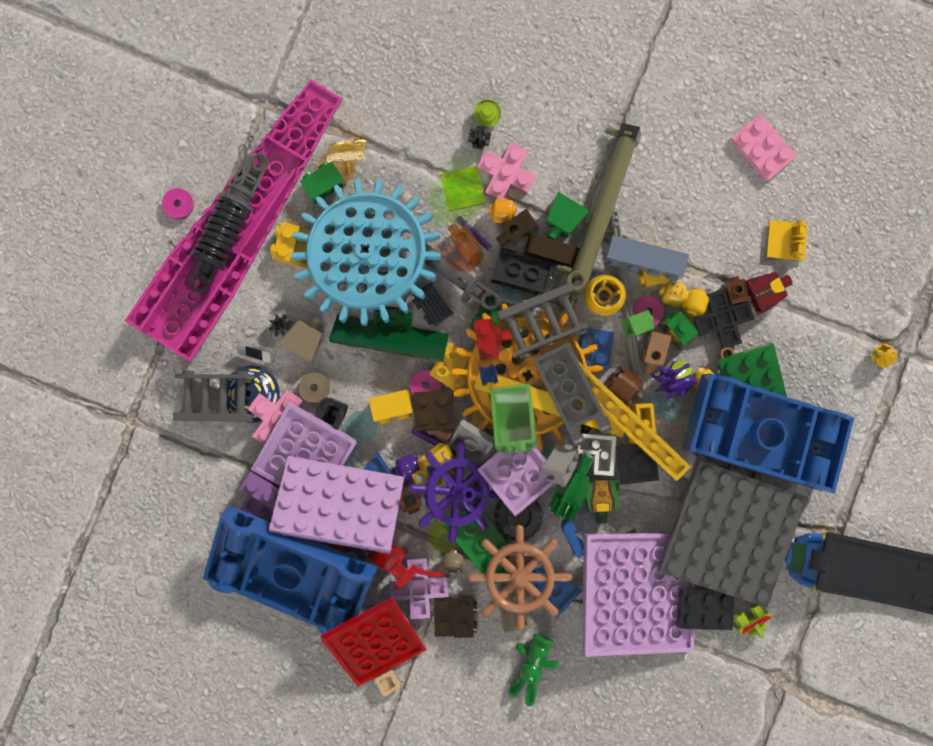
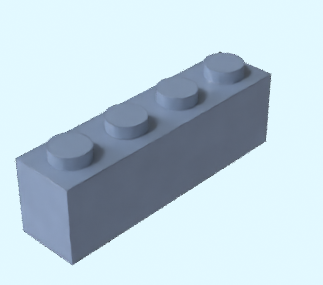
M613 235L609 242L605 261L609 262V265L613 267H620L622 265L628 267V270L633 272L642 270L646 271L647 275L658 277V275L666 276V279L669 281H677V279L680 280L684 277L689 254Z

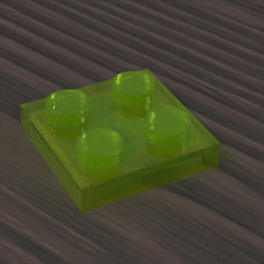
M477 166L440 174L449 212L486 203Z

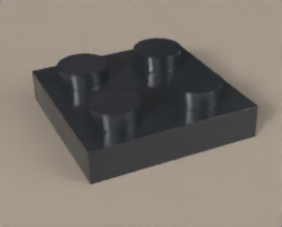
M638 444L615 446L620 485L659 481L657 462Z

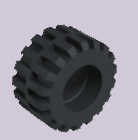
M499 499L494 511L495 525L503 536L509 540L516 541V527H513L507 521L509 508ZM536 499L526 507L530 518L527 524L523 526L524 541L530 537L533 538L534 534L539 532L540 526L543 523V512Z

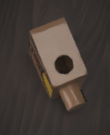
M650 330L646 332L641 360L646 362L643 373L655 375L657 365H664L672 336ZM656 351V356L652 358L651 354Z

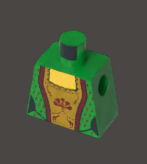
M680 311L670 312L657 324L665 334L672 336L671 341L679 351L695 340L698 331Z
M619 479L589 480L584 500L587 511L596 512V523H608V512L617 511Z

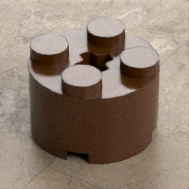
M620 365L616 368L619 370L617 374L612 372L604 385L629 408L633 402L631 398L635 393L637 394L641 391L644 384L641 383L639 377Z

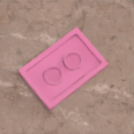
M760 114L730 139L766 181L771 179L797 156Z

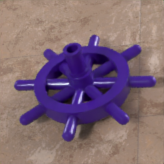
M464 441L458 442L456 458H450L440 463L432 452H426L425 458L432 465L433 469L429 473L425 485L412 484L408 488L412 493H424L425 503L429 510L419 520L418 525L425 527L433 518L450 525L448 536L450 543L456 541L457 526L467 525L475 521L482 531H486L488 525L480 515L484 512L489 498L501 499L494 490H490L488 482L477 470L492 457L487 458L480 466L473 461L464 459ZM455 467L454 481L446 472ZM463 467H465L472 473L462 481ZM440 477L447 487L436 486ZM477 480L478 489L468 488L469 485ZM435 494L447 495L437 504ZM474 497H478L473 506L469 501H472ZM452 502L451 516H448L442 510ZM460 503L467 511L462 516H458Z

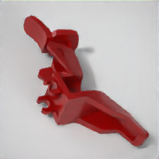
M322 542L333 549L349 553L346 550L349 546ZM391 546L390 553L371 550L368 555L369 559L387 573H392L398 581L394 588L399 591L416 577V573L425 576H444V572L428 571L416 564L407 569L401 563L408 554L406 547Z

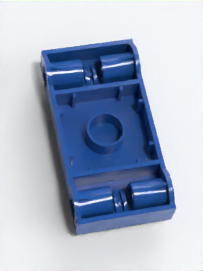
M705 373L701 374L681 450L822 492L835 494L854 417L757 388L729 377Z
M232 506L226 509L219 519L203 579L208 581L211 588L221 593L235 592L312 624L322 634L360 614L377 566L311 539L269 532L271 522Z

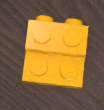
M281 222V226H277L275 230L276 244H272L270 249V255H273L272 259L277 262L308 269L307 260L294 261L291 258V253L306 252L307 242L295 239L293 233L309 234L310 230L301 228L298 225Z

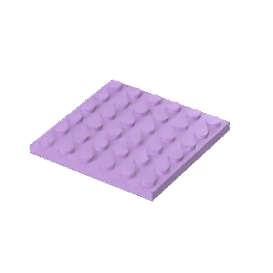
M671 533L584 534L583 656L694 652V629H680L676 627L679 587L695 588V584L660 573L657 570Z

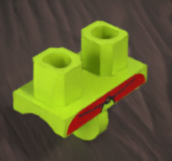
M755 603L749 607L753 616L748 619L743 612L733 615L736 624L734 628L741 635L748 633L750 637L757 634L760 639L764 637L762 631L767 628L765 622L772 619L768 611Z

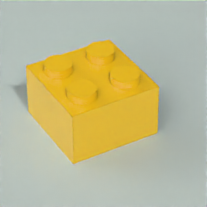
M408 390L369 398L373 421L379 422V425L392 423L394 418H398L400 421L409 419L411 414H414Z

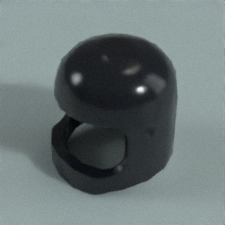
M325 397L318 403L315 417L339 430L346 416L348 404L331 397Z

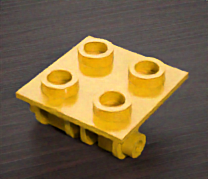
M770 220L766 257L805 261L808 224L804 220H797V222Z
M450 342L446 348L444 361H437L429 375L453 391L467 387V376H455L451 374L452 369H467L469 358L457 354L456 349L458 347Z

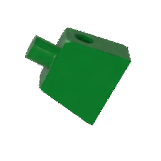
M558 192L545 223L551 227L547 237L556 241L561 234L569 237L587 216L589 210Z

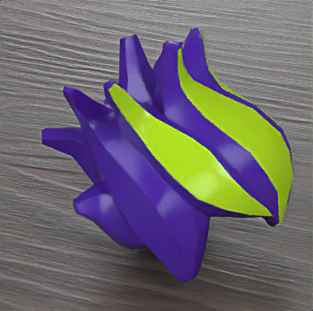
M683 360L674 361L665 368L659 366L658 368L661 373L658 376L651 374L652 378L661 383L655 392H667V400L675 396L683 397L690 387L697 385L695 378L692 376L691 365Z

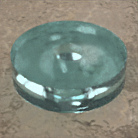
M367 411L353 413L348 418L346 424L349 436L358 441L370 440L374 437L378 428L377 422L373 421L372 414ZM362 422L365 424V429L363 430L359 429V424Z

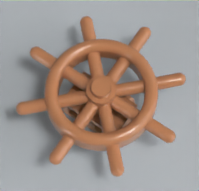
M517 525L516 543L508 544L497 550L487 539L482 541V546L492 555V558L488 563L486 574H469L468 580L470 582H486L488 592L493 600L483 609V616H489L500 606L507 611L516 613V628L522 631L524 629V613L543 606L552 616L558 615V609L548 598L552 593L554 582L571 581L572 575L569 573H554L547 555L557 546L558 542L556 539L550 540L540 550L531 544L524 543V528L522 525ZM541 562L545 573H533V570ZM498 563L505 568V571H508V574H494ZM494 582H505V588L499 593ZM533 582H545L541 592L533 585ZM508 595L516 596V603L508 601L505 598ZM524 596L534 597L533 600L524 603Z

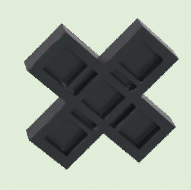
M725 289L706 294L709 297L708 307L710 313L693 318L695 328L698 331V337L717 332L722 348L742 344L737 325L755 320L750 303L745 302L731 307Z

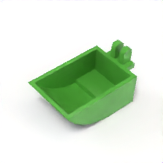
M530 384L490 389L495 447L498 452L512 454L533 451V448H538Z

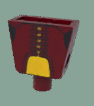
M777 272L746 280L748 294L751 297L750 302L756 314L760 315L788 296L785 288L793 285L789 275L780 278Z

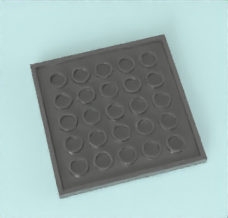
M698 459L657 570L660 573L767 607L808 497Z

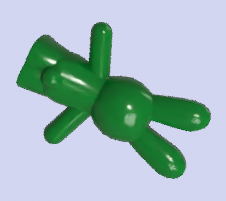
M535 633L529 651L523 644H516L517 651L525 658L526 662L520 668L519 677L508 690L510 697L519 695L524 685L527 684L525 703L527 706L535 704L537 684L542 677L541 668L557 669L559 667L557 661L546 660L548 652L554 643L553 640Z

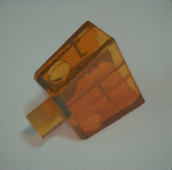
M454 223L448 228L451 233L452 245L469 270L485 260L481 245L467 226L461 228L458 223Z

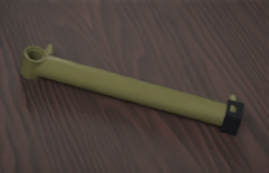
M622 123L620 129L606 128L605 130L606 134L618 137V141L573 268L560 265L556 268L557 271L568 275L567 284L571 283L572 293L575 295L584 294L634 149L638 146L641 138L639 126ZM577 280L582 281L581 285L579 286L573 285V283Z

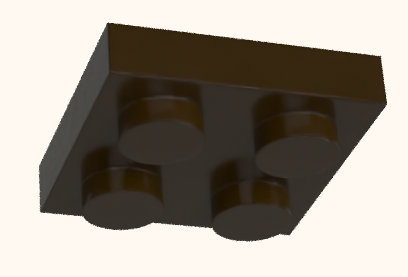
M452 390L414 392L415 431L454 430Z

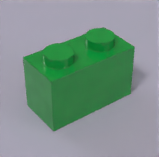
M332 161L321 164L318 170L305 174L302 180H300L314 204L317 203L316 197L319 196L324 199L334 193L335 185H338L340 188L346 185Z

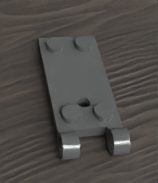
M569 342L533 359L576 447L586 443L578 426L594 418L603 434L613 430ZM575 401L581 402L580 408L574 406Z

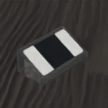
M239 338L235 340L237 354L273 364L276 350Z

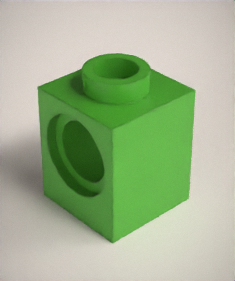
M649 310L620 320L627 338L655 328L654 319Z

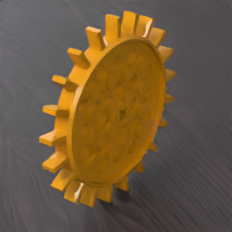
M505 303L501 304V310L508 308ZM542 309L541 316H534L545 340L547 334L555 335L544 309ZM566 312L561 315L558 321L562 333L567 331L563 328L564 323L568 320ZM486 313L481 316L482 320L490 319ZM523 315L516 316L514 321L518 330L525 328L528 331L527 338H522L525 347L535 344L536 341L526 317ZM504 321L496 325L494 324L495 329L500 328V332L510 331L508 324ZM468 328L466 330L467 335L477 342L475 331ZM574 335L554 342L552 345L539 348L536 355L531 354L523 358L519 365H515L512 362L513 353L518 351L513 336L510 348L498 346L500 356L498 358L480 360L477 344L472 352L464 348H457V354L469 358L468 368L452 369L451 374L467 376L468 387L458 389L453 394L457 397L470 394L474 403L473 406L466 408L461 414L463 417L470 416L474 411L478 410L485 419L477 428L484 431L488 424L493 425L492 404L489 399V393L473 388L479 369L498 375L495 372V367L497 364H502L505 366L506 371L503 375L499 376L523 384H530L532 387H539L541 390L548 392L533 359L569 342L578 361L591 373H598L603 370V366L595 365L588 367L584 357L585 354L594 352L598 348L597 345H589L585 349H581L576 341L577 337L574 338ZM529 371V375H531L532 378H529L527 381H525V377L522 376V374ZM534 408L538 451L543 450L541 434L552 431L555 440L559 443H564L563 436L558 430L564 424L562 418L553 414L546 415L543 411Z

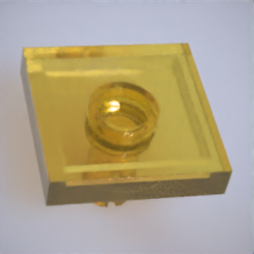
M366 140L329 143L326 154L327 162L343 161L344 174L349 175L351 170V175L356 173L354 160L366 159L367 142Z

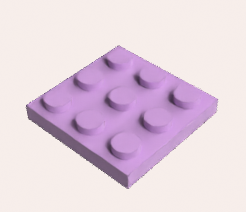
M533 448V451L512 454L498 452L477 469L515 516L554 484L546 480L547 476H554L543 472L542 467L547 460L537 448Z

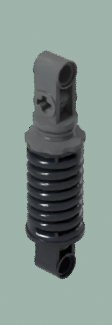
M247 154L235 175L233 183L229 184L227 194L219 193L218 202L214 205L216 210L211 211V217L208 218V223L204 226L205 230L201 232L202 237L198 238L199 243L195 244L192 252L189 254L195 261L185 278V286L188 290L204 293L208 289L216 270L224 272L226 261L230 258L225 252L232 253L233 249L229 245L233 247L236 245V242L232 239L238 240L239 235L237 233H242L241 227L246 225L242 218L248 220L254 210L249 204L254 199V192L259 186L263 173L268 166V159L264 154ZM255 158L258 159V165H257V166L254 165V159H255ZM196 279H199V286L195 288L194 282Z

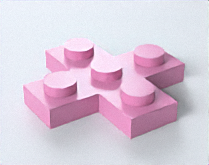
M511 143L503 159L485 151L477 166V169L493 177L485 194L495 199H504L510 186L526 194L528 193L536 175L520 168L528 153L527 150Z
M288 389L284 391L275 404L259 393L247 408V410L263 420L252 434V437L265 445L288 403L290 402L298 407L303 400Z

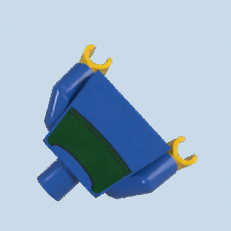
M827 532L806 533L796 537L794 542H791L785 561H787L786 570H789V575L799 585L816 590L818 571L808 569L812 549L823 550Z

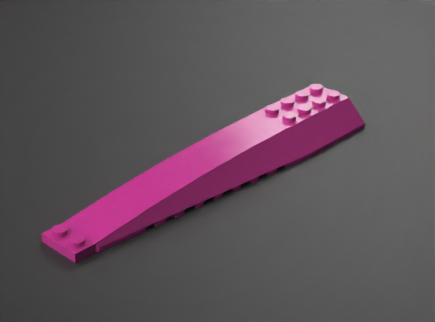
M310 79L302 92L295 97L274 123L271 131L262 138L259 146L251 152L264 154L268 159V166L263 173L259 186L254 192L255 197L249 204L254 210L248 220L242 218L246 225L241 227L242 233H237L239 239H232L236 242L234 247L229 245L233 249L232 253L225 252L230 257L226 261L224 272L216 270L208 289L204 293L188 290L185 286V278L195 261L189 254L192 252L195 244L199 243L198 238L202 237L201 232L205 230L204 226L208 223V218L211 217V211L216 210L214 205L218 202L219 193L214 198L215 201L202 213L203 215L198 222L193 224L186 237L181 239L166 258L124 320L125 322L191 362L234 298L333 115L343 102L341 97ZM257 158L254 159V165H255V166L258 165V159H257ZM235 176L232 179L230 178V180L226 183L227 186L223 189L221 193L227 194L229 190L228 186L230 183H233ZM196 279L194 282L195 288L199 286V279Z

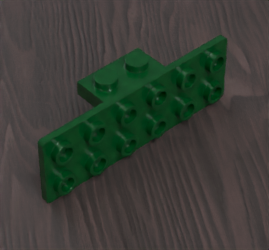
M386 308L389 322L385 323L380 316V310L377 309L374 310V320L368 319L367 326L361 324L360 318L348 316L345 323L339 320V314H337L329 337V342L443 362L449 334L412 327L413 313L408 312L405 314L403 311Z

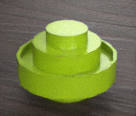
M491 99L481 100L474 108L476 123L487 128L496 126L501 119V108L498 103Z

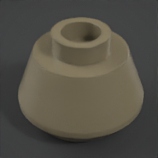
M456 550L448 551L440 562L441 570L448 574L462 573L466 569L463 555Z

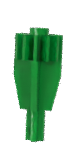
M584 453L566 486L558 485L548 506L550 512H554L557 518L562 520L566 518L568 521H574L586 496L590 479L586 475L595 459L592 455Z

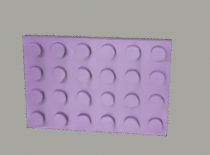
M288 456L269 532L390 553L404 477Z

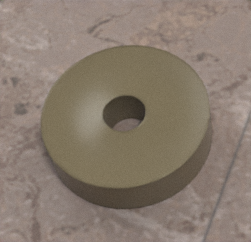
M312 372L306 374L299 383L300 395L307 402L319 403L323 398L328 397L330 393L329 380L320 373ZM314 384L318 386L317 391H312Z

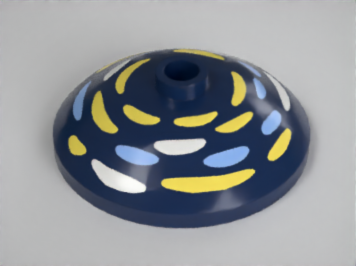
M245 366L232 373L248 371V375L255 376V380H246L245 393L247 390L251 391L250 397L245 395V410H247L259 393L274 404L280 398L278 382L266 369L258 366ZM228 379L227 410L229 414H234V411L237 410L238 380ZM249 410L246 411V414H253ZM254 414L253 422L246 423H256L263 420Z

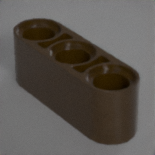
M529 234L524 253L554 261L558 265L573 268L580 248L539 235Z

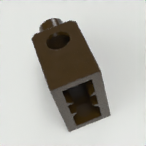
M526 208L502 226L505 232L497 236L496 240L501 247L510 241L516 245L540 228ZM518 228V232L512 234V230Z

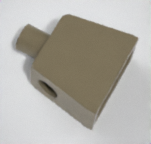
M312 315L307 324L298 320L279 344L313 364L324 338V335L317 331L322 320Z

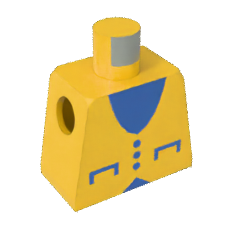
M439 443L428 451L432 452L439 463L454 458L449 445L445 443ZM425 454L417 460L420 470L412 474L416 484L423 481L426 482L429 473L433 469L432 465L425 458ZM455 467L450 468L446 471L453 481L455 475ZM441 477L439 478L436 486L445 484Z

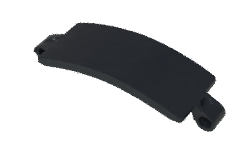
M827 532L825 535L822 551L812 549L808 569L818 571L815 586L817 591L873 601L933 615L932 554Z

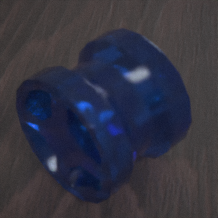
M490 364L489 367H478L482 386H486L490 382L498 383L495 364Z

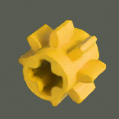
M881 344L873 349L874 353L871 354L872 361H876V366L888 368L896 363L897 350H893L892 346Z

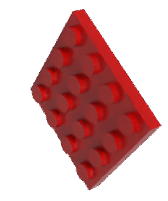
M393 597L321 635L324 645L357 687L427 650L424 642Z

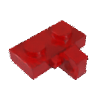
M493 318L474 321L480 360L500 357L498 346H502V341L512 339L511 331L500 332V328L495 329Z

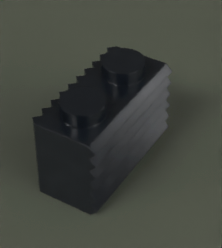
M432 282L421 288L425 294L423 300L413 293L415 299L412 301L418 310L422 308L425 313L423 318L428 325L432 324L436 327L453 316L452 310Z

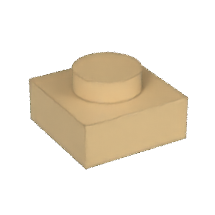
M393 669L374 679L383 697L401 688Z

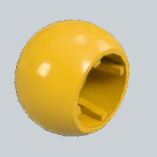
M605 274L596 276L588 282L584 292V301L592 313L599 316H610L617 313L625 303L626 291L618 278ZM600 284V289L593 293L594 287ZM605 285H609L610 287H612L615 292L613 293L612 290L608 287H605ZM599 293H606L608 300H600ZM616 297L615 304L610 307L608 304Z

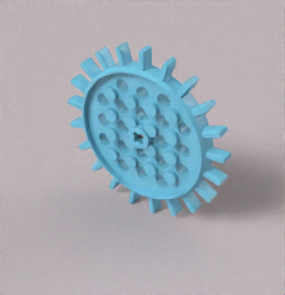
M355 179V194L344 197L342 189L335 185L334 191L339 200L328 206L324 199L318 196L315 199L319 207L324 210L316 219L304 212L301 215L307 223L313 226L309 234L293 233L295 239L307 242L306 252L291 253V258L294 261L307 260L308 269L294 274L297 281L312 277L316 283L304 293L308 300L320 291L327 296L319 308L322 313L325 314L335 302L343 306L339 314V320L343 323L347 320L350 309L361 311L360 322L363 326H367L368 311L377 309L380 310V316L383 321L387 323L389 322V315L386 311L387 306L398 303L401 311L407 314L409 310L407 304L402 300L403 297L411 291L422 300L425 298L423 291L415 286L420 277L431 281L436 280V274L423 268L425 260H441V253L427 252L425 243L440 239L439 231L423 234L421 226L430 222L433 216L431 212H428L416 219L411 211L418 206L420 199L415 196L407 205H403L398 201L403 191L401 185L398 184L391 197L381 194L383 188L381 179H376L373 193H362V185L359 179ZM350 211H356V215L354 217H347V214ZM374 212L375 216L372 219H367V213ZM388 213L394 214V218L391 220H386L385 216ZM329 228H335V232L333 234H326ZM348 229H354V233L351 236L345 235ZM367 230L373 231V235L370 237H365L364 233ZM385 232H392V236L390 238H383V234ZM404 233L412 234L408 240H403L401 237ZM327 246H333V250L330 253L324 252ZM346 247L352 248L350 254H343V250ZM383 250H390L389 256H381ZM408 251L410 254L407 258H400V253ZM325 264H331L329 271H322V267ZM349 265L350 270L347 273H342L341 268ZM362 267H369V272L367 274H360V269ZM387 268L388 273L381 276L379 275V270ZM405 269L408 273L405 277H399L397 275L398 271ZM341 284H348V288L344 292L339 291V286ZM361 285L367 286V290L364 293L358 292V288ZM384 286L387 288L386 292L382 295L377 294V289Z

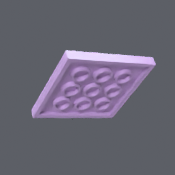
M289 402L251 470L280 486L288 456L343 466L358 440Z

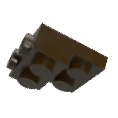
M473 595L434 598L435 637L474 638V633H477V620H473V613H477V601H473Z

